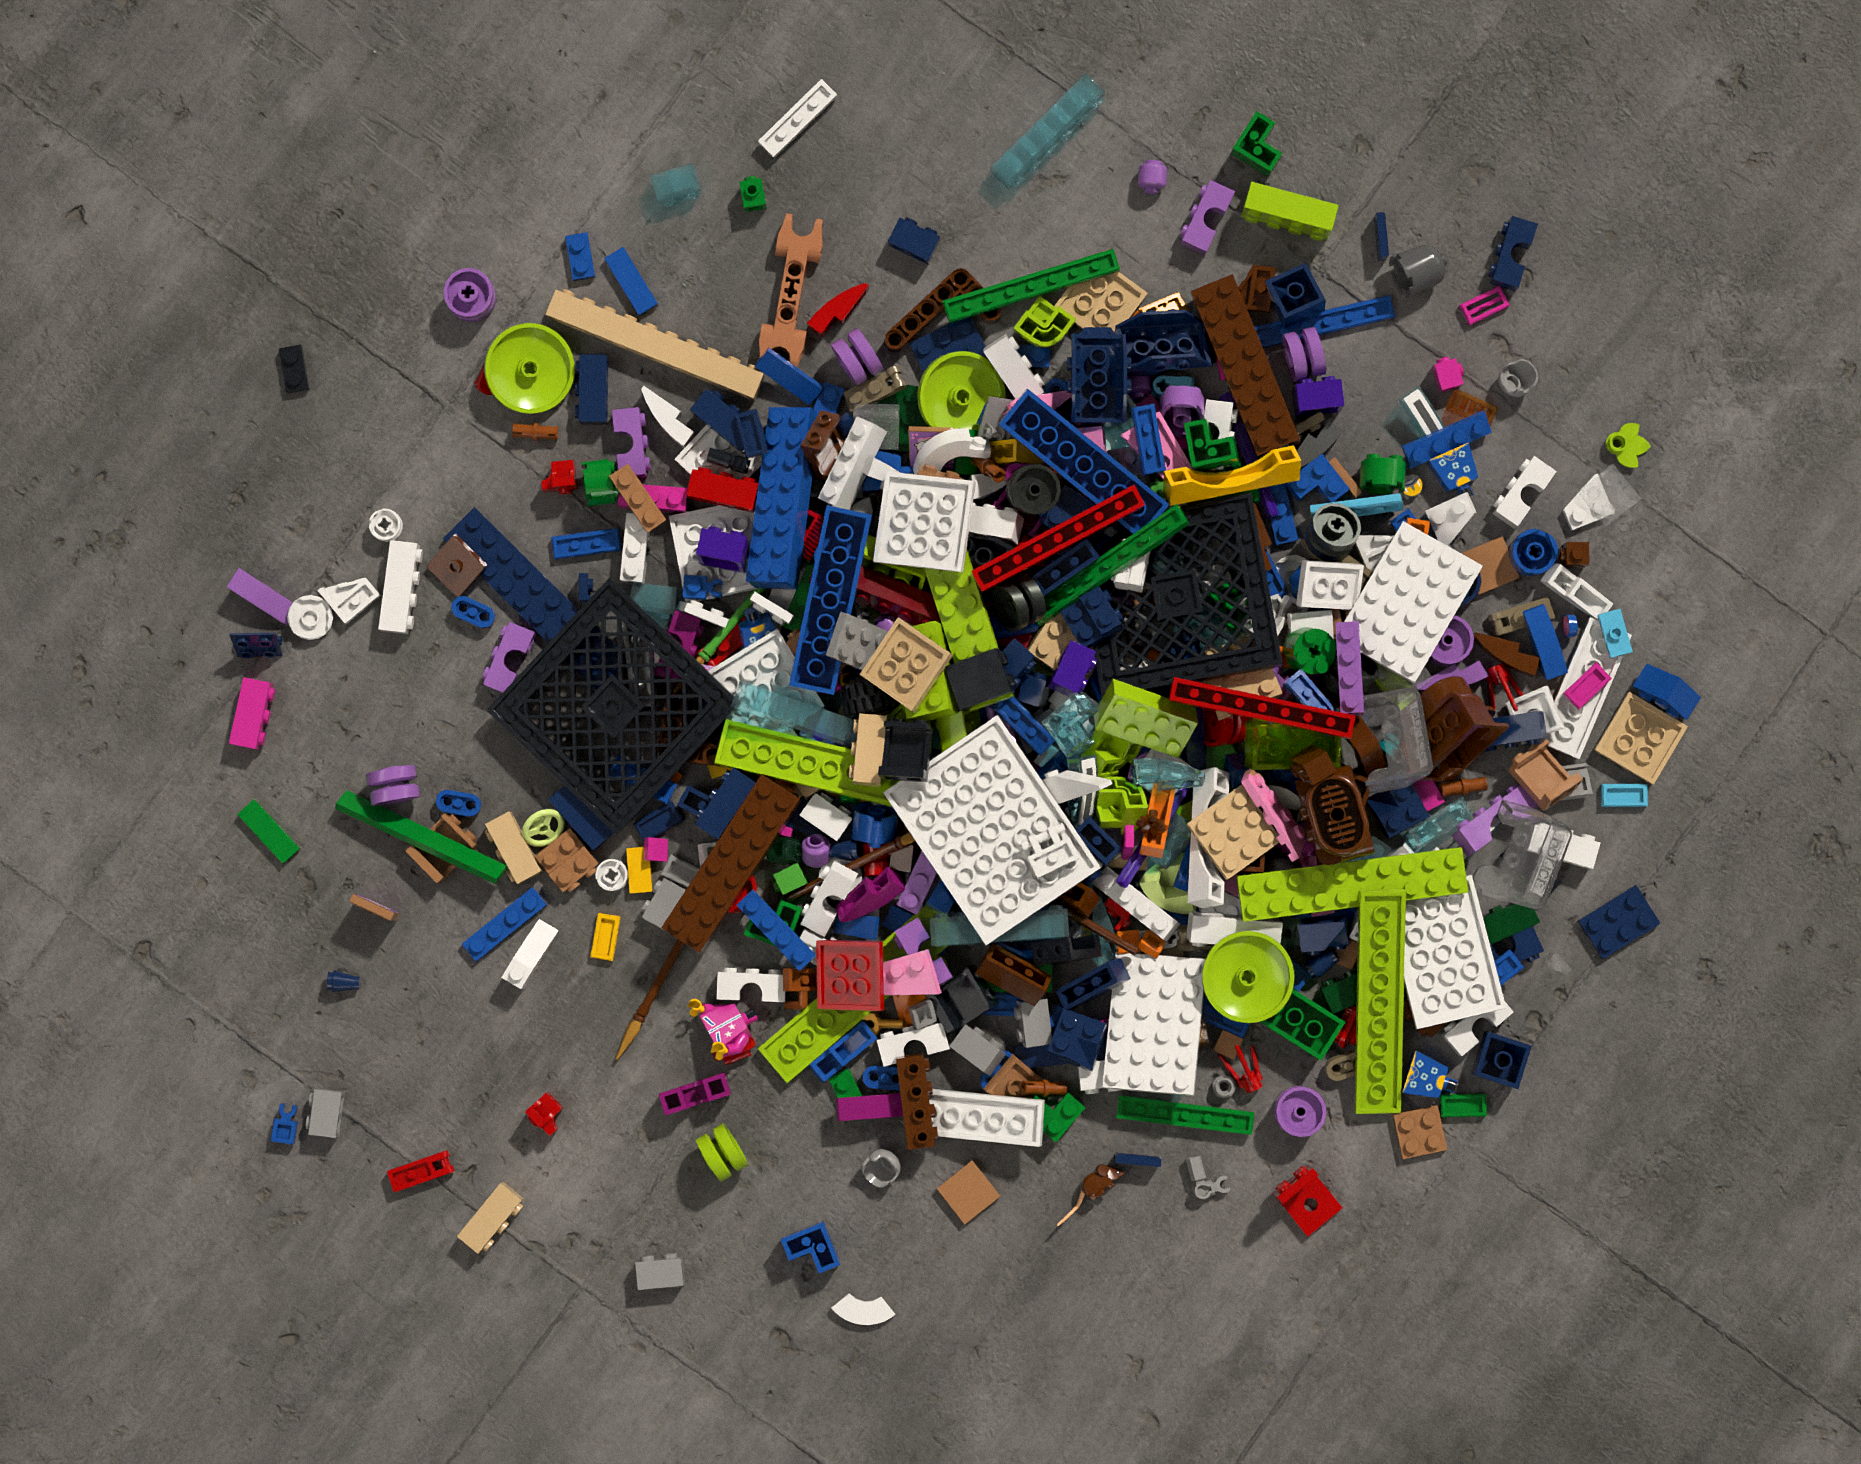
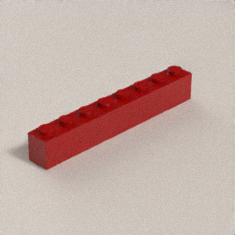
M1132 485L972 570L971 574L981 593L1140 510L1145 504L1135 485Z
M1176 677L1172 680L1168 699L1171 702L1345 739H1351L1356 717L1355 715Z

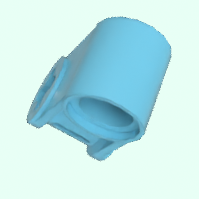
M1158 376L1152 383L1151 394L1156 399H1160L1164 393L1158 387L1160 383H1163L1165 389L1170 385L1194 387L1195 378L1186 376Z

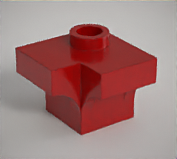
M574 460L551 462L550 476L546 480L541 481L544 493L559 491V494L564 495L571 494L573 490L578 489Z
M546 1092L525 1113L528 1115L527 1119L535 1127L539 1126L551 1136L558 1130L555 1120L563 1107L549 1092Z

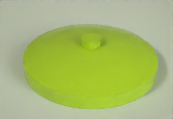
M524 323L509 327L493 340L485 356L484 374L488 388L502 405L519 413L533 414L547 411L565 398L573 383L575 365L568 344L556 331L544 325Z
M967 351L947 353L934 360L924 371L917 393L919 410L928 427H952L954 429L961 428L978 431L980 425L976 423L985 403H987L988 397L1005 399L1006 396L1003 380L991 362L981 355Z
M1254 931L1236 932L1219 940L1207 954L1202 969L1203 989L1210 1004L1223 1016L1242 1023L1260 1022L1277 1014L1289 1000L1294 985L1293 964L1283 946L1272 937Z

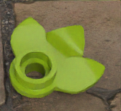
M1636 423L1623 425L1618 432L1610 434L1606 439L1607 450L1616 455L1620 464L1628 468L1638 467L1637 456L1643 454L1651 447L1646 439L1638 435L1640 425ZM1618 440L1620 447H1614L1613 441Z

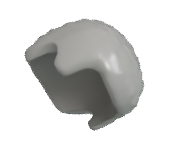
M1519 359L1507 364L1502 369L1498 383L1504 393L1518 398L1535 388L1538 382V373L1531 362Z
M884 1149L874 1151L864 1160L861 1166L864 1177L872 1185L879 1188L892 1184L899 1176L901 1169L900 1161L896 1155Z

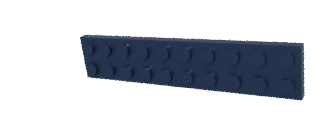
M475 507L443 538L447 543L454 534H457L488 565L480 576L548 643L579 611ZM596 627L591 633H601V631ZM601 636L590 637L591 649H602ZM606 637L607 649L617 648V647ZM586 639L575 650L586 649ZM602 652L591 653V665H602ZM607 652V665L618 664V652ZM575 653V666L586 665V653ZM623 654V664H627L626 656ZM570 656L566 659V661H567L569 664H570ZM602 668L591 669L592 681H603ZM607 668V679L612 674L618 678V668ZM623 668L624 676L627 673V668ZM576 669L587 681L586 669ZM602 684L592 685V687L597 691Z

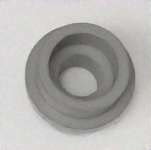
M1227 1075L1218 1076L1213 1082V1091L1218 1097L1228 1098L1235 1091V1082ZM1222 1082L1228 1084V1089L1225 1091L1220 1089Z

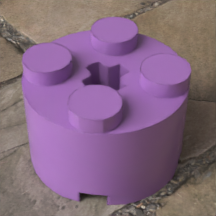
M1170 385L1166 387L1165 392L1160 397L1159 411L1174 437H1186L1184 423L1205 419L1204 397L1198 387Z

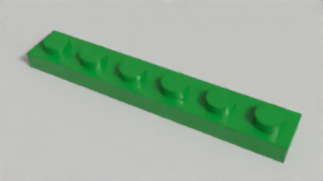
M1118 1095L1116 1118L1252 1135L1255 1112Z

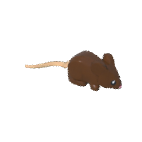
M1104 1164L1098 1165L1095 1172L1084 1177L1077 1204L1057 1226L1061 1225L1080 1207L1084 1196L1095 1200L1105 1192L1104 1189L1113 1187L1115 1185L1113 1181L1123 1176L1124 1172Z

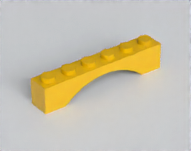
M1293 445L1273 449L1257 461L1228 472L1204 473L1188 467L1164 471L1163 492L1169 505L1172 506L1300 480L1301 459Z

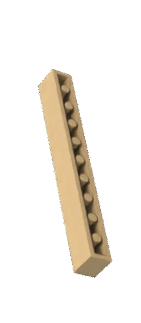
M562 289V292L555 290L546 311L548 319L755 402L765 378L764 373L757 369L755 365L749 364L747 367L740 364L741 360L735 357L728 356V358L719 356L720 352L708 347L705 350L700 348L699 343L687 339L685 342L678 339L679 336L673 332L666 331V333L657 331V326L647 322L645 325L636 322L637 318L625 314L624 317L620 316L611 307L604 306L600 308L595 306V301L585 297L582 300L578 299L569 290Z

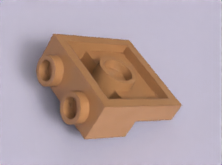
M571 828L567 829L534 856L562 892L565 890L571 892L580 885L578 880L585 875L588 878L597 870L595 866L598 864V861Z

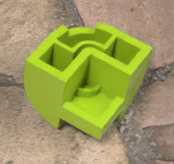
M1039 296L1028 311L1026 310L1013 328V331L1039 348H1049L1057 345L1065 337L1076 322V318L1060 306L1056 308Z
M1095 729L1093 737H1086L1082 740L1081 758L1082 760L1095 758L1096 777H1112L1118 775V770L1127 762L1133 763L1142 745Z
M1104 777L1105 779H1110L1112 784L1096 791L1093 809L1094 819L1098 820L1100 828H1119L1120 835L1123 834L1126 825H1134V831L1139 828L1136 826L1137 819L1143 815L1147 816L1148 804L1142 787H1137L1127 782L1125 777Z

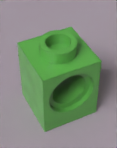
M799 863L773 874L775 880L772 881L776 892H782L783 895L808 884Z

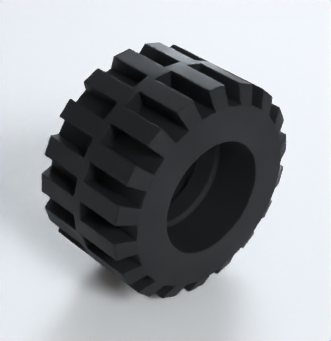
M868 680L851 683L840 689L845 717L857 718L859 713L873 715L890 711L901 704Z

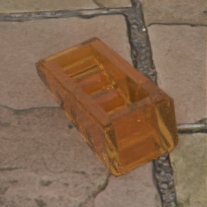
M1453 390L1445 410L1459 417L1466 418L1473 415L1476 405H1479L1477 412L1484 411L1485 408L1488 409L1486 416L1491 426L1498 407L1461 390ZM1468 401L1471 402L1467 412H1464Z

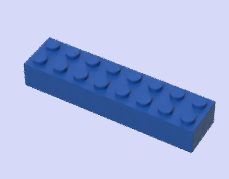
M1027 388L998 423L1096 504L1135 485L1145 506L1118 521L1132 534L1160 516L1169 506V503Z
M769 407L765 434L769 453L762 456L745 580L755 588L798 589L813 470L801 448V443L818 415L810 407Z
M826 506L789 686L835 694L841 662L826 656L840 612L849 615L852 613L872 514Z

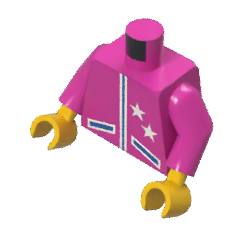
M691 999L687 1005L688 1008H692L689 1012L692 1017H696L700 1012V1018L714 1042L710 1052H717L715 1056L717 1060H721L726 1056L740 1054L747 1045L749 1037H752L747 1025L758 1020L753 1008L740 1014L735 1004H704L698 999Z

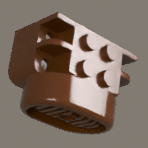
M1451 676L1435 682L1424 690L1401 715L1400 723L1406 735L1400 740L1399 749L1416 780L1452 782L1509 728L1508 723L1494 722L1492 719L1496 713L1494 708L1485 706L1481 698L1472 692L1468 683L1462 677ZM1421 701L1432 763L1425 768L1422 767L1412 705Z
M1350 765L1335 768V773L1315 785L1306 781L1303 782L1302 780L1294 781L1301 807L1298 808L1301 821H1306L1308 829L1304 830L1307 843H1312L1318 866L1343 863L1375 853L1369 831L1368 818ZM1333 809H1340L1342 811L1343 818L1341 821L1332 819L1331 811Z

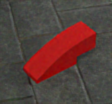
M863 283L854 286L828 301L807 322L808 328L820 337H823L835 320L843 325L868 292L869 285Z

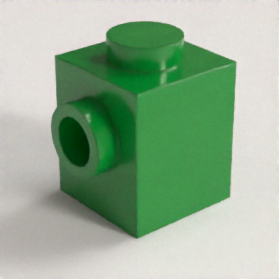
M749 176L744 178V181L739 182L745 213L767 209L761 178Z

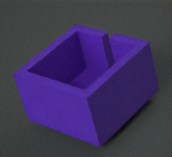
M1327 376L1321 378L1322 381L1313 382V379L1299 380V384H1296L1292 390L1295 418L1313 416L1316 409H1319V412L1322 414L1339 413L1344 407L1341 379H1335V376Z
M709 526L708 529H701L696 556L700 565L744 573L750 547L747 537L743 533L738 531L725 533L721 532L720 528Z
M1071 640L1062 653L1058 662L1059 667L1055 669L1048 688L1070 698H1073L1076 694L1080 695L1088 681L1084 677L1093 670L1097 661L1094 658L1096 651Z

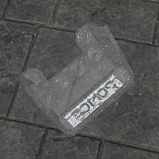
M1408 687L1364 696L1365 715L1361 716V718L1368 727L1382 726L1388 761L1387 768L1372 771L1368 776V781H1365L1369 793L1374 794L1406 788L1428 776L1433 770V760L1422 698L1419 691Z
M1502 799L1498 809V818L1502 823L1513 826L1514 830L1500 867L1484 864L1475 870L1473 875L1475 888L1480 894L1532 909H1540L1548 901L1571 841L1572 831L1565 823L1537 809Z

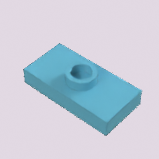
M1621 609L1598 614L1597 617L1609 658L1632 653Z

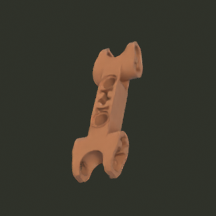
M786 213L783 225L778 233L775 256L786 257L775 325L762 324L759 346L760 357L768 348L773 351L783 350L789 354L790 363L798 368L805 350L807 331L796 329L807 263L808 261L820 263L823 220L816 219L812 232L807 236H799L792 230L793 214ZM792 267H799L801 273L798 276H792L789 274V270ZM790 282L794 283V291L796 293L792 295V298H789L786 293L790 292ZM786 310H790L793 312V317L790 320H784L781 318V314Z

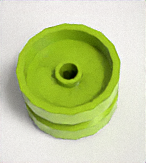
M724 1123L713 1129V1135L717 1143L708 1134H704L696 1139L705 1162L720 1182L732 1176L728 1161L737 1171L749 1165L740 1146Z

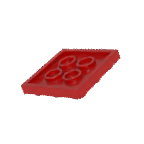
M817 940V1008L864 1011L884 1010L883 941Z

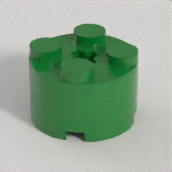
M1367 454L1366 459L1360 462L1359 488L1361 491L1366 488L1367 493L1375 495H1391L1393 490L1398 489V494L1404 492L1406 463L1403 461V456L1391 455L1389 458L1380 457L1379 454Z
M608 459L581 462L587 507L615 503L614 500H618L619 496L618 490L609 478L615 472L614 462Z
M1303 627L1287 636L1283 652L1288 665L1293 670L1299 671L1301 669L1304 673L1322 674L1334 662L1337 643L1324 630Z

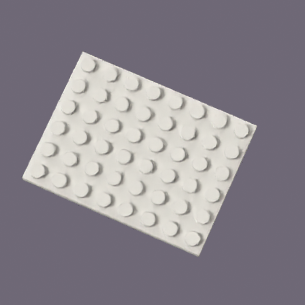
M998 715L932 759L929 763L928 782L900 781L883 792L985 945H988L1101 868ZM1063 823L1066 831L1059 834V838L1062 841L1070 837L1079 859L1037 878L1028 860V857L1035 854L1033 847L1024 851L1021 842L1028 840V836L1033 834L1036 836L1048 830L1047 827L1051 825L1056 826ZM1051 838L1041 843L1040 846L1043 850L1053 845L1054 842Z

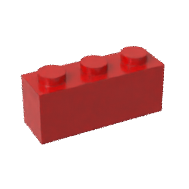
M698 467V470L692 469L686 494L688 499L754 513L759 483H755V479L749 477H742V480L733 478V474L720 472V475L711 473L712 470Z

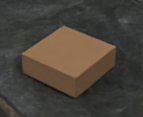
M1222 1030L1213 1051L1234 1060L1237 1054L1235 1045L1238 1044L1240 1047L1243 1039Z

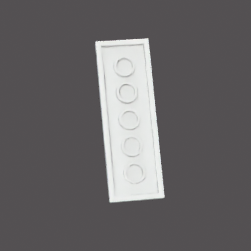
M1590 617L1586 623L1567 668L1568 673L1564 675L1554 699L1565 728L1548 734L1546 738L1550 742L1548 747L1575 759H1580L1623 658V655L1609 658L1599 621ZM1627 633L1630 640L1632 635ZM1597 662L1612 679L1578 710L1562 693Z
M932 1089L933 1095H929V1103L934 1104L936 1117L932 1118V1126H937L938 1136L1036 1147L1042 1146L1045 1100Z

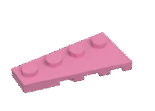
M1160 411L1156 412L1166 470L1188 467L1193 470ZM1133 426L1120 434V436L1139 455ZM1164 472L1157 473L1164 480Z
M1253 768L1245 771L1241 783L1258 808L1262 806L1264 819L1268 825H1274L1279 835L1276 838L1281 845H1287L1291 852L1288 856L1293 862L1300 858L1306 840L1304 828L1294 821L1289 809L1283 807L1279 802L1277 794L1267 787L1261 774L1256 773Z
M929 949L883 962L884 995L942 993Z

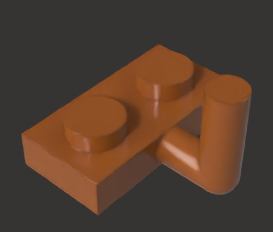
M783 968V991H798V1000H788L785 1002L787 1010L807 1008L808 991H817V968H803L801 971L797 968Z

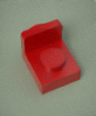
M1109 897L1104 903L1107 906L1105 911L1115 919L1117 916L1121 917V920L1113 929L1116 932L1119 929L1124 931L1132 921L1129 919L1131 914Z

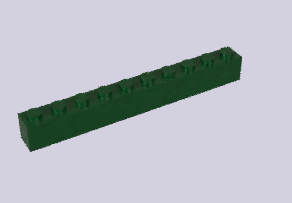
M1518 896L1509 900L1510 905L1504 908L1500 904L1488 910L1490 914L1483 916L1490 944L1540 923L1530 898L1523 899L1522 896ZM1356 968L1344 973L1345 978L1336 981V978H1332L1323 982L1324 987L1319 990L1330 1013L1334 1014L1357 1004Z

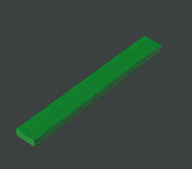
M1110 249L943 300L942 304L950 324L1119 272L1120 267L1114 249Z
M1174 505L1044 596L1046 613L1043 619L1037 621V624L1042 626L1057 616L1060 611L1080 600L1079 597L1102 585L1189 525L1180 506Z
M348 790L344 792L335 804V809L493 884H496L506 871L507 865L380 805L371 806V801Z

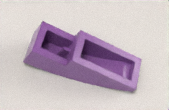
M239 568L227 587L288 626L287 616L293 602Z
M1480 661L1459 671L1456 664H1453L1415 685L1413 688L1415 691L1423 692L1435 682L1451 676L1462 677L1470 685L1488 677Z

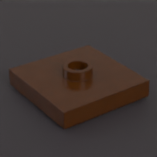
M454 534L426 567L455 596L460 597L488 565L457 534Z

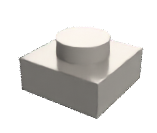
M928 998L908 1007L913 1026L917 1030L937 1021L933 1003Z

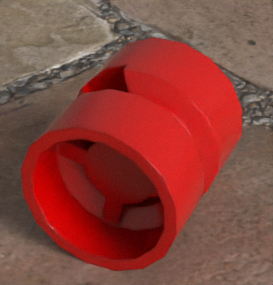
M868 844L861 845L862 856L878 849L869 847ZM888 854L864 865V876H878L884 869L889 867L890 860H888Z

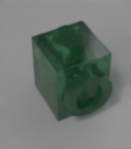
M790 837L777 838L766 855L768 862L781 865L802 863V840Z

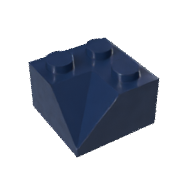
M1306 263L1265 281L1274 311L1284 329L1325 311L1326 300Z
M1408 776L1369 796L1366 801L1386 839L1429 817Z
M1336 915L1304 918L1298 925L1301 952H1307L1308 955H1319L1321 951L1333 946L1334 950L1346 949L1347 945H1350L1352 939L1349 938L1350 916Z
M1063 1009L1047 1050L1049 1056L1093 1072L1108 1031L1106 1023Z
M1484 1031L1471 1075L1519 1089L1532 1045Z

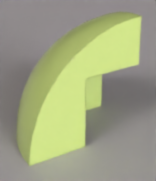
M1183 852L1170 856L1152 866L1143 875L1140 886L1146 896L1159 907L1174 913L1189 914V911L1196 912V906L1187 903L1188 892L1173 887L1184 855Z

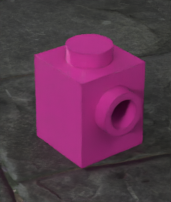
M1449 357L1436 360L1437 364H1434L1431 369L1439 394L1460 388L1464 384L1462 379L1464 371L1461 363H1457L1456 358L1450 360Z

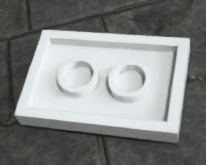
M1302 560L1296 606L1352 610L1360 596L1364 565Z

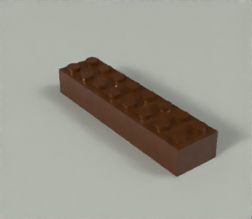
M1233 274L1192 290V298L1257 458H1262L1273 449L1300 444V438Z
M761 774L661 928L702 954L801 803L800 798Z

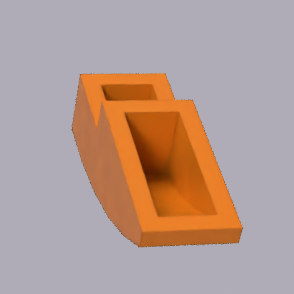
M1153 783L1147 816L1151 809L1158 811L1157 818L1164 820L1165 832L1152 834L1149 830L1148 833H1143L1140 849L1141 855L1162 858L1176 790L1174 786Z

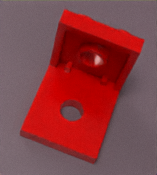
M1302 1165L1292 1173L1294 1175L1292 1178L1279 1183L1275 1187L1276 1191L1272 1194L1308 1237L1343 1207L1317 1177V1172L1309 1165L1305 1167ZM1308 1198H1314L1317 1202L1316 1208L1312 1211H1308L1304 1207V1202Z

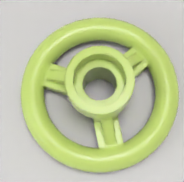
M540 810L532 814L525 821L522 828V836L526 843L531 846H547L563 833L565 827L564 818L556 810ZM552 817H555L558 821V827L555 832L550 829L549 825ZM537 834H545L548 836V838L544 840H534L531 838V836Z

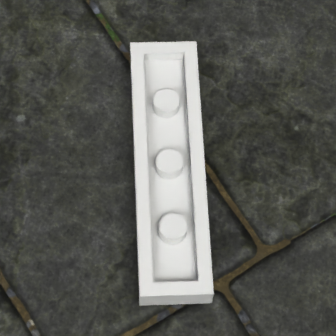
M821 79L758 140V143L775 158L837 98V94Z

